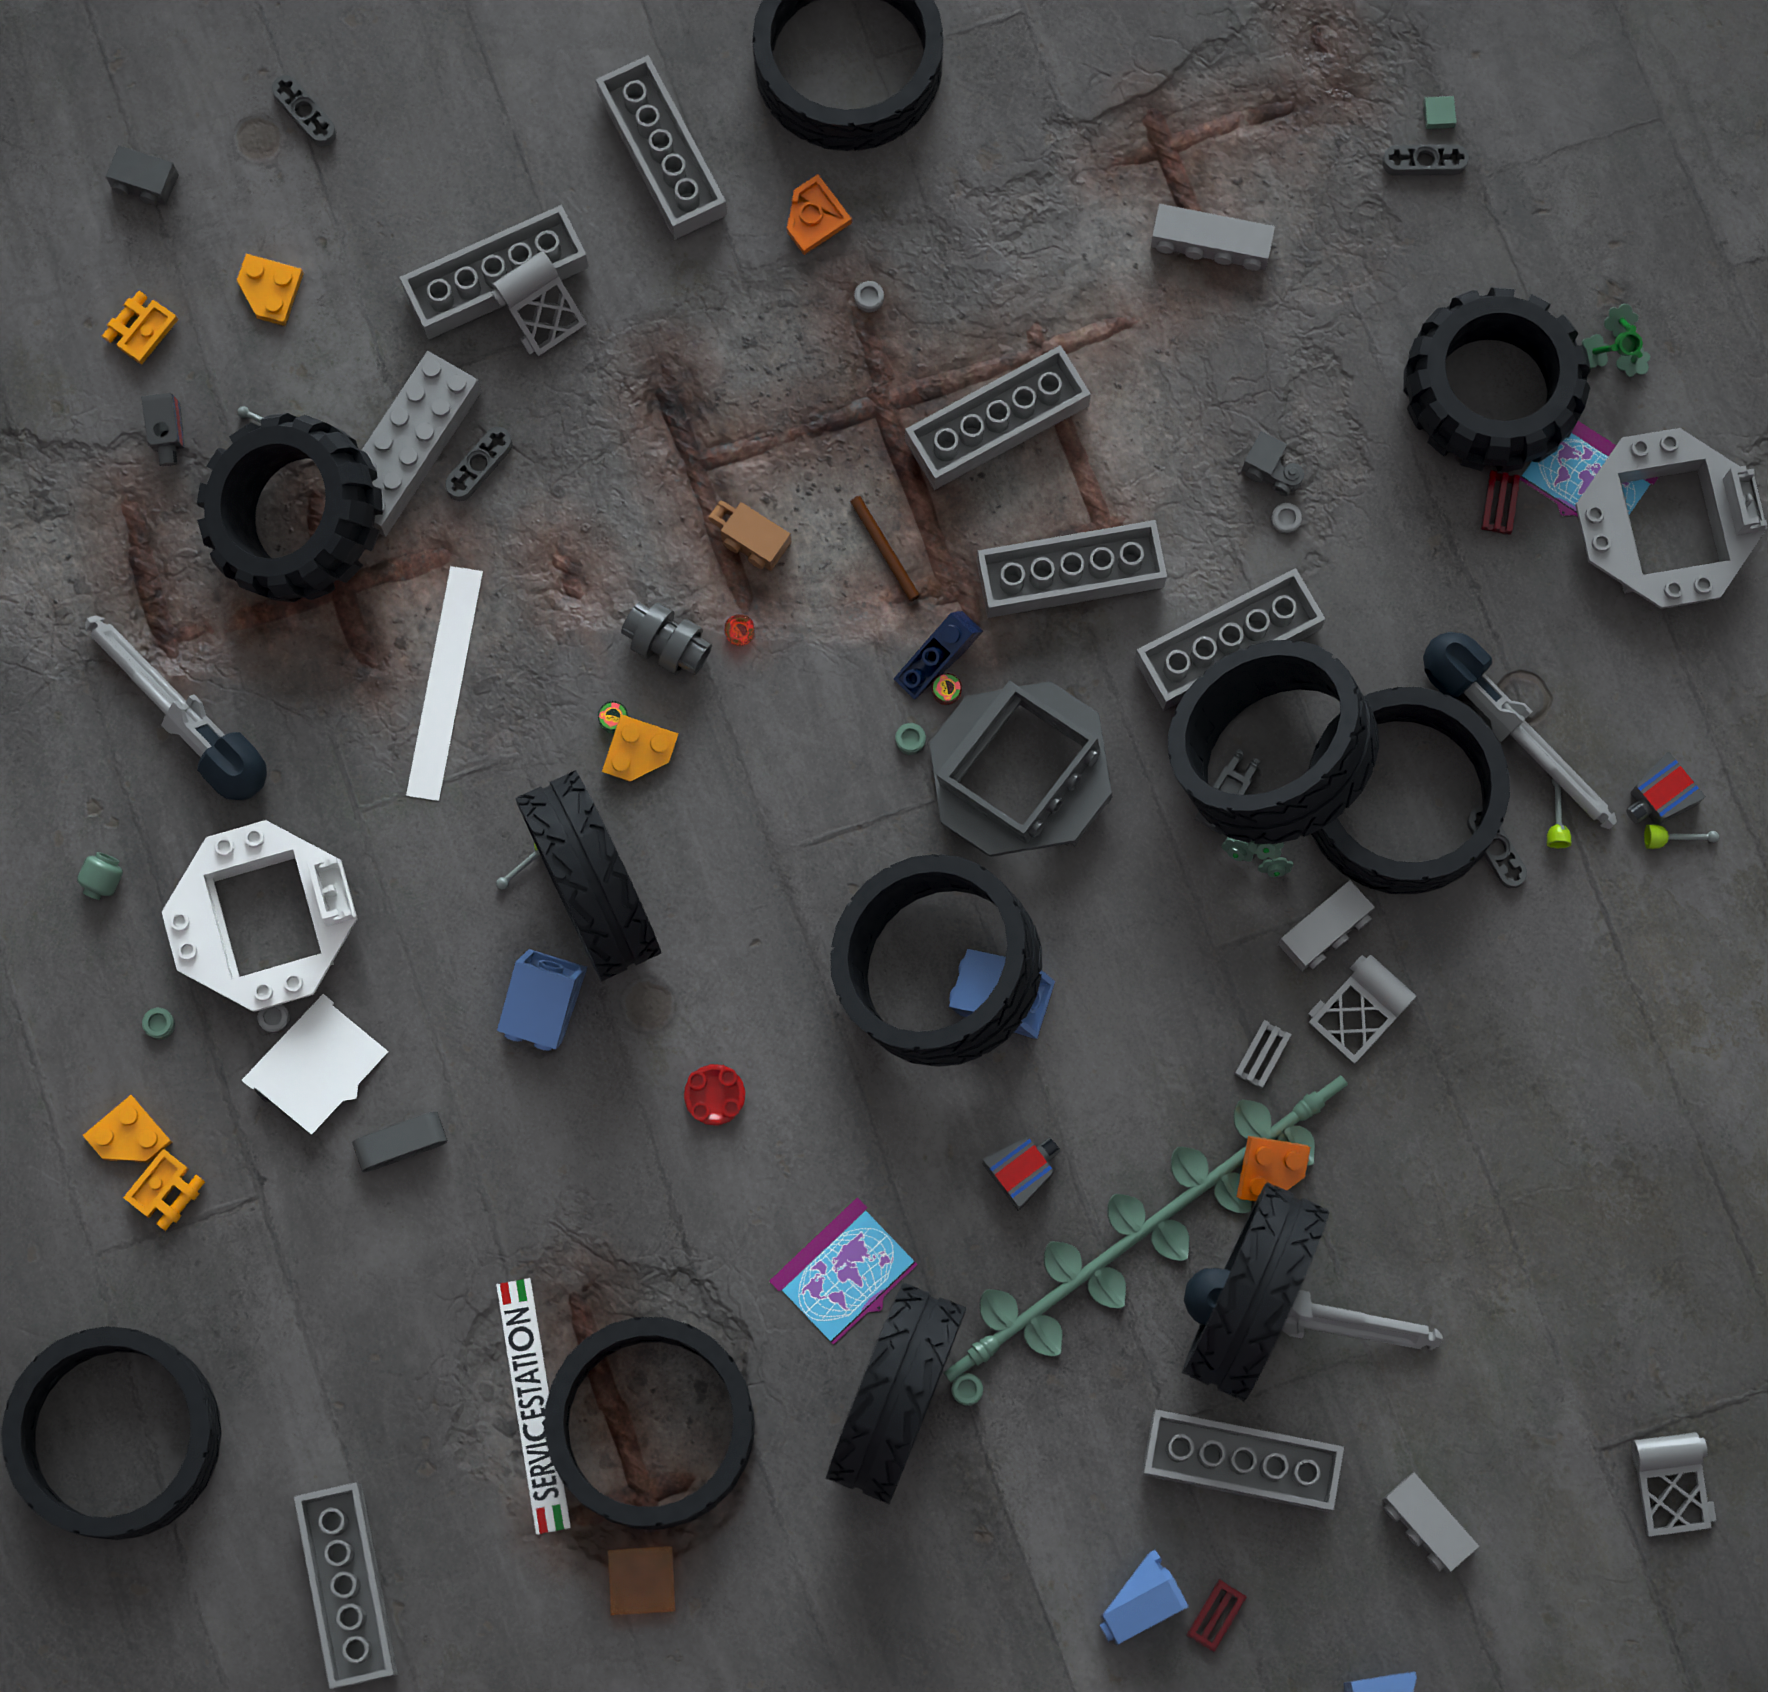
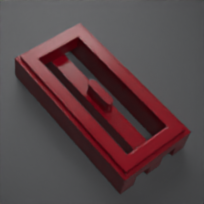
M1490 471L1481 530L1511 535L1521 475L1509 476V473L1503 472L1498 474L1497 471ZM1495 481H1499L1501 484L1495 523L1489 524ZM1507 483H1510L1512 486L1506 526H1501Z
M1219 1579L1186 1635L1212 1652H1215L1247 1596ZM1221 1589L1225 1590L1226 1594L1200 1636L1196 1631ZM1233 1595L1237 1600L1211 1643L1207 1638Z

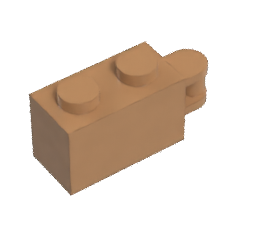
M719 501L708 517L714 525L721 529L723 545L734 553L742 552L748 556V561L759 569L765 567L772 571L791 544V533L742 502L735 509L726 502ZM726 513L730 515L727 522L722 520Z

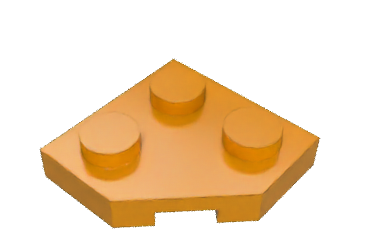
M246 254L237 282L257 319L286 326L304 273L301 268Z
M621 714L601 772L631 782L669 763L678 733Z
M132 1095L128 1096L83 1135L100 1157L108 1161L122 1160L149 1163L162 1149H165L172 1143Z

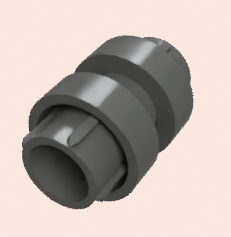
M638 602L628 614L621 629L623 635L632 639L630 649L646 659H649L654 653L661 656L659 666L674 675L679 674L683 669L696 675L703 667L712 649V644L701 638L703 628L688 619H684L679 625L673 622L674 611L658 602L651 608Z

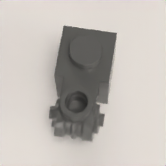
M1261 431L1244 461L1242 471L1246 473V476L1255 482L1260 483L1263 481L1267 484H1273V490L1283 496H1288L1290 492L1298 490L1304 478V470L1299 464L1291 463L1286 467L1281 464L1288 444Z

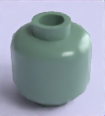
M97 852L95 856H88L77 877V882L84 888L83 894L100 900L101 896L113 895L123 875V870L118 865L120 861L101 852Z

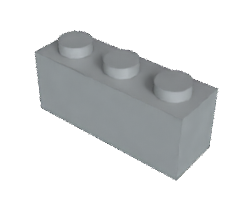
M1349 880L1280 939L1278 945L1302 972L1309 966L1314 970L1326 959L1324 955L1326 951L1331 947L1335 950L1339 949L1349 940L1346 934L1353 928H1356L1358 931L1361 930L1372 920L1370 914L1375 907Z
M1415 1473L1406 1477L1382 1499L1386 1504L1384 1507L1385 1512L1393 1521L1397 1522L1400 1520L1408 1529L1405 1532L1407 1537L1417 1547L1422 1545L1429 1553L1427 1556L1428 1561L1439 1572L1442 1569L1446 1573L1451 1572L1479 1547Z

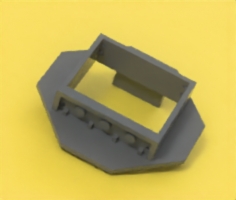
M1009 680L1002 690L968 695L929 742L941 824L989 857L1063 844L1068 845L1069 843L1075 847L1113 797L1099 713L1051 681L1019 687ZM1019 705L1083 747L1023 826L959 783Z

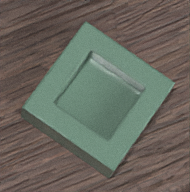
M1454 96L1425 97L1423 105L1426 129L1455 128Z

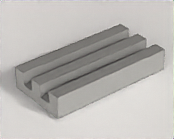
M1266 1020L1260 1026L1234 1074L1260 1089L1266 1083L1292 1035L1288 1032L1285 1033L1277 1026L1274 1027ZM1266 1030L1271 1034L1250 1073L1247 1074L1243 1071ZM1277 1036L1282 1040L1261 1079L1258 1080L1254 1077Z

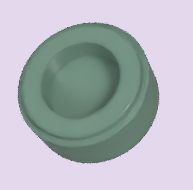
M915 723L902 725L896 732V746L902 753L907 755L919 753L924 748L926 742L924 730Z
M153 1008L144 1015L142 1027L149 1037L162 1040L169 1037L174 1031L175 1020L166 1009Z
M970 1373L961 1374L952 1384V1396L957 1403L963 1406L976 1404L983 1394L981 1380Z

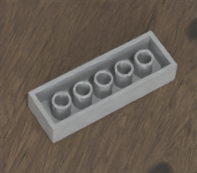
M649 55L597 78L598 95L674 240L727 216L726 200Z
M557 206L401 276L400 280L404 292L427 339L430 340L501 308L491 294V291L495 290L493 283L541 251L550 259L561 280L588 269L587 255L563 206Z
M1060 345L906 428L905 442L932 487L936 490L1089 407L1091 393Z
M428 350L361 450L368 454L377 471L378 478L372 481V484L382 490L383 515H375L373 528L380 530L379 534L384 537L388 535L482 392L478 379Z
M1156 520L977 551V567L987 618L1165 588L1167 580Z
M1294 568L1137 649L1134 660L1162 710L1165 711L1180 703L1185 692L1199 676L1202 677L1204 671L1223 657L1242 648L1245 650L1250 645L1270 640H1292L1295 643L1320 631L1325 622V617L1299 572Z
M1155 1409L1152 1413L1142 1475L1331 1512L1334 1510L1344 1447Z
M355 1482L294 1496L329 1689H339L398 1675L362 1484Z

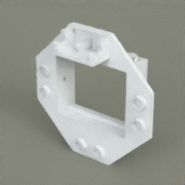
M267 820L206 837L162 910L177 971L252 1012L314 995L329 967L334 965L333 961L358 919L341 859ZM296 859L321 953L240 977L215 882Z

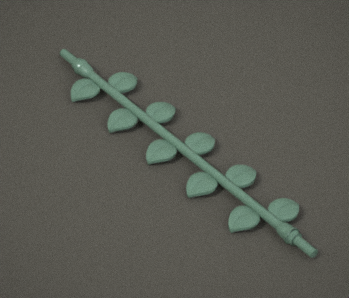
M1340 1075L1319 1092L1313 1091L1311 1094H1306L1294 1106L1291 1113L1272 1127L1271 1115L1266 1106L1255 1101L1241 1099L1234 1109L1235 1128L1246 1139H1248V1136L1272 1140L1278 1138L1277 1140L1310 1146L1307 1166L1314 1164L1315 1142L1313 1135L1306 1128L1294 1125L1299 1121L1307 1120L1313 1115L1320 1113V1109L1325 1106L1324 1102L1346 1087L1348 1083ZM1178 1146L1171 1156V1171L1176 1181L1185 1187H1189V1189L1146 1221L1145 1209L1140 1200L1129 1195L1114 1194L1108 1203L1107 1216L1112 1227L1117 1232L1126 1236L1084 1268H1082L1080 1252L1073 1245L1056 1241L1049 1242L1044 1251V1266L1048 1274L1054 1280L1062 1282V1284L1018 1316L1017 1303L1012 1295L1000 1290L986 1289L980 1299L981 1317L990 1328L999 1331L993 1336H987L979 1342L973 1343L972 1347L967 1350L968 1354L943 1372L951 1383L973 1365L979 1366L983 1362L986 1363L998 1351L1000 1345L1023 1328L1024 1339L1034 1351L1046 1356L1060 1355L1062 1346L1061 1326L1054 1318L1042 1314L1087 1280L1088 1291L1096 1302L1110 1308L1124 1307L1126 1296L1125 1279L1119 1271L1106 1266L1150 1233L1151 1243L1159 1254L1172 1260H1186L1189 1252L1188 1230L1180 1222L1168 1219L1212 1186H1214L1216 1200L1225 1209L1236 1213L1250 1212L1252 1201L1237 1197L1241 1174L1232 1172L1243 1164L1246 1146L1210 1173L1207 1159L1202 1152L1193 1148Z

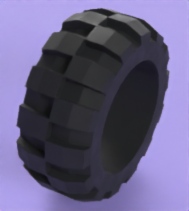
M1491 287L1488 295L1479 296L1478 291L1472 290L1452 298L1448 307L1437 308L1423 323L1421 331L1417 338L1414 339L1404 369L1403 392L1409 397L1407 410L1415 427L1418 430L1425 429L1430 436L1427 443L1445 457L1448 452H1451L1463 459L1460 464L1461 466L1482 471L1485 465L1497 466V471L1499 472L1523 469L1526 462L1531 460L1532 462H1541L1557 451L1559 445L1565 438L1570 436L1586 407L1591 388L1587 382V376L1591 371L1587 350L1583 345L1578 346L1575 341L1578 331L1565 315L1562 314L1559 318H1555L1549 313L1550 303L1533 294L1530 295L1528 301L1514 297L1515 289ZM1497 340L1512 344L1527 353L1541 370L1547 389L1546 404L1537 412L1522 419L1499 421L1482 417L1465 407L1453 393L1446 375L1445 362L1447 357L1458 348L1475 341Z
M289 413L269 415L261 419V426L250 422L229 436L233 444L227 450L222 448L216 450L206 466L212 469L207 484L200 483L197 498L198 507L204 508L205 518L197 520L203 544L214 549L210 556L216 567L226 578L235 580L240 588L272 600L296 602L302 597L313 600L333 592L336 589L334 585L336 580L344 583L348 582L363 566L359 558L364 550L373 551L380 530L373 528L375 515H383L382 490L372 484V481L378 477L368 454L359 450L356 440L339 428L307 415L300 417ZM311 458L318 467L325 486L326 498L322 519L315 533L301 548L289 555L271 558L262 547L256 529V508L259 497L266 483L278 470L294 461Z

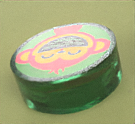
M610 701L602 705L598 712V721L601 728L606 732L615 733L620 715L628 716L625 706L616 701Z

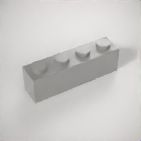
M1159 204L1150 247L1156 248L1157 251L1165 254L1177 252L1185 254L1191 259L1207 258L1221 265L1233 263L1243 265L1245 269L1252 271L1266 270L1275 226Z

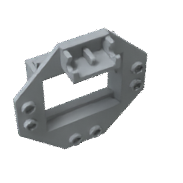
M1681 428L1622 437L1575 505L1588 562L1620 582L1624 593L1635 592L1660 609L1720 599L1767 530V521L1763 514L1754 477V468L1747 469L1746 466L1735 464ZM1697 470L1719 562L1643 575L1621 483Z

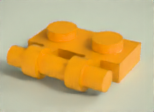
M138 291L132 299L128 298L123 304L125 308L116 319L112 318L108 322V328L102 337L107 342L112 343L117 335L121 336L122 338L116 344L118 349L142 365L175 325L178 318L155 300H152L146 308L142 305L148 297L141 291ZM134 315L138 316L132 326L127 328L126 324Z
M162 1149L123 1198L148 1218L157 1209L160 1210L163 1215L156 1224L166 1231L173 1222L177 1223L182 1217L180 1213L191 1199L195 1201L200 1193L198 1191L205 1181L198 1175H195L187 1184L182 1178L189 1168ZM176 1186L182 1192L169 1206L164 1200Z

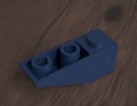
M963 611L950 613L893 679L914 700L917 699L968 650L982 634L983 630Z

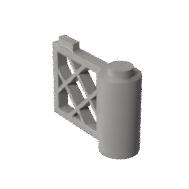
M543 251L493 283L495 290L491 291L492 296L500 307L503 305L507 306L524 334L520 340L529 354L535 352L537 356H540L587 324L559 278L554 265ZM556 285L560 291L557 304L544 302L546 291ZM527 304L536 305L533 320L522 319L518 310ZM542 307L556 309L552 324L539 322ZM562 310L572 312L576 318V321L567 327L558 325ZM526 325H531L530 331ZM537 327L550 329L548 339L538 345L534 339Z
M1361 955L1350 967L1354 973L1326 1004L1320 1000L1308 1013L1312 1017L1308 1023L1354 1064L1417 997L1415 993L1372 955H1369L1367 958ZM1350 986L1360 994L1361 1007H1342V995ZM1364 999L1373 1007H1364ZM1339 1000V1008H1331ZM1361 1011L1362 1029L1344 1030L1343 1012ZM1365 1011H1379L1387 1020L1380 1028L1366 1029ZM1339 1012L1340 1030H1326L1318 1021L1325 1013ZM1362 1033L1363 1046L1355 1055L1344 1046V1034ZM1366 1033H1374L1366 1042ZM1332 1034H1340L1341 1043Z
M1694 1432L1632 1441V1455L1638 1473L1647 1536L1711 1528V1521H1716L1714 1502L1707 1501L1702 1467L1703 1457H1707L1705 1439L1700 1438L1698 1433ZM1695 1472L1696 1486L1688 1494L1677 1486L1676 1483L1683 1473ZM1667 1475H1675L1672 1480L1666 1477ZM1660 1477L1668 1483L1658 1499L1648 1491L1647 1478ZM1672 1488L1686 1497L1676 1512L1663 1503V1500ZM1697 1493H1698L1699 1502L1694 1499V1497H1695V1495H1696ZM1650 1498L1655 1501L1652 1507L1650 1505ZM1690 1502H1693L1700 1508L1702 1522L1689 1523L1681 1517V1514ZM1661 1506L1673 1517L1665 1527L1654 1528L1652 1515ZM1677 1520L1683 1523L1682 1525H1674Z

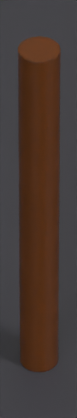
M861 496L853 498L850 501L851 505L909 601L916 600L920 597L919 592Z

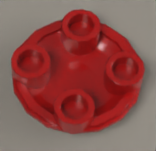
M710 1064L700 1067L697 1071L690 1074L685 1085L684 1100L687 1110L696 1120L706 1125L719 1126L730 1122L740 1113L745 1103L746 1091L742 1079L733 1069L725 1065Z

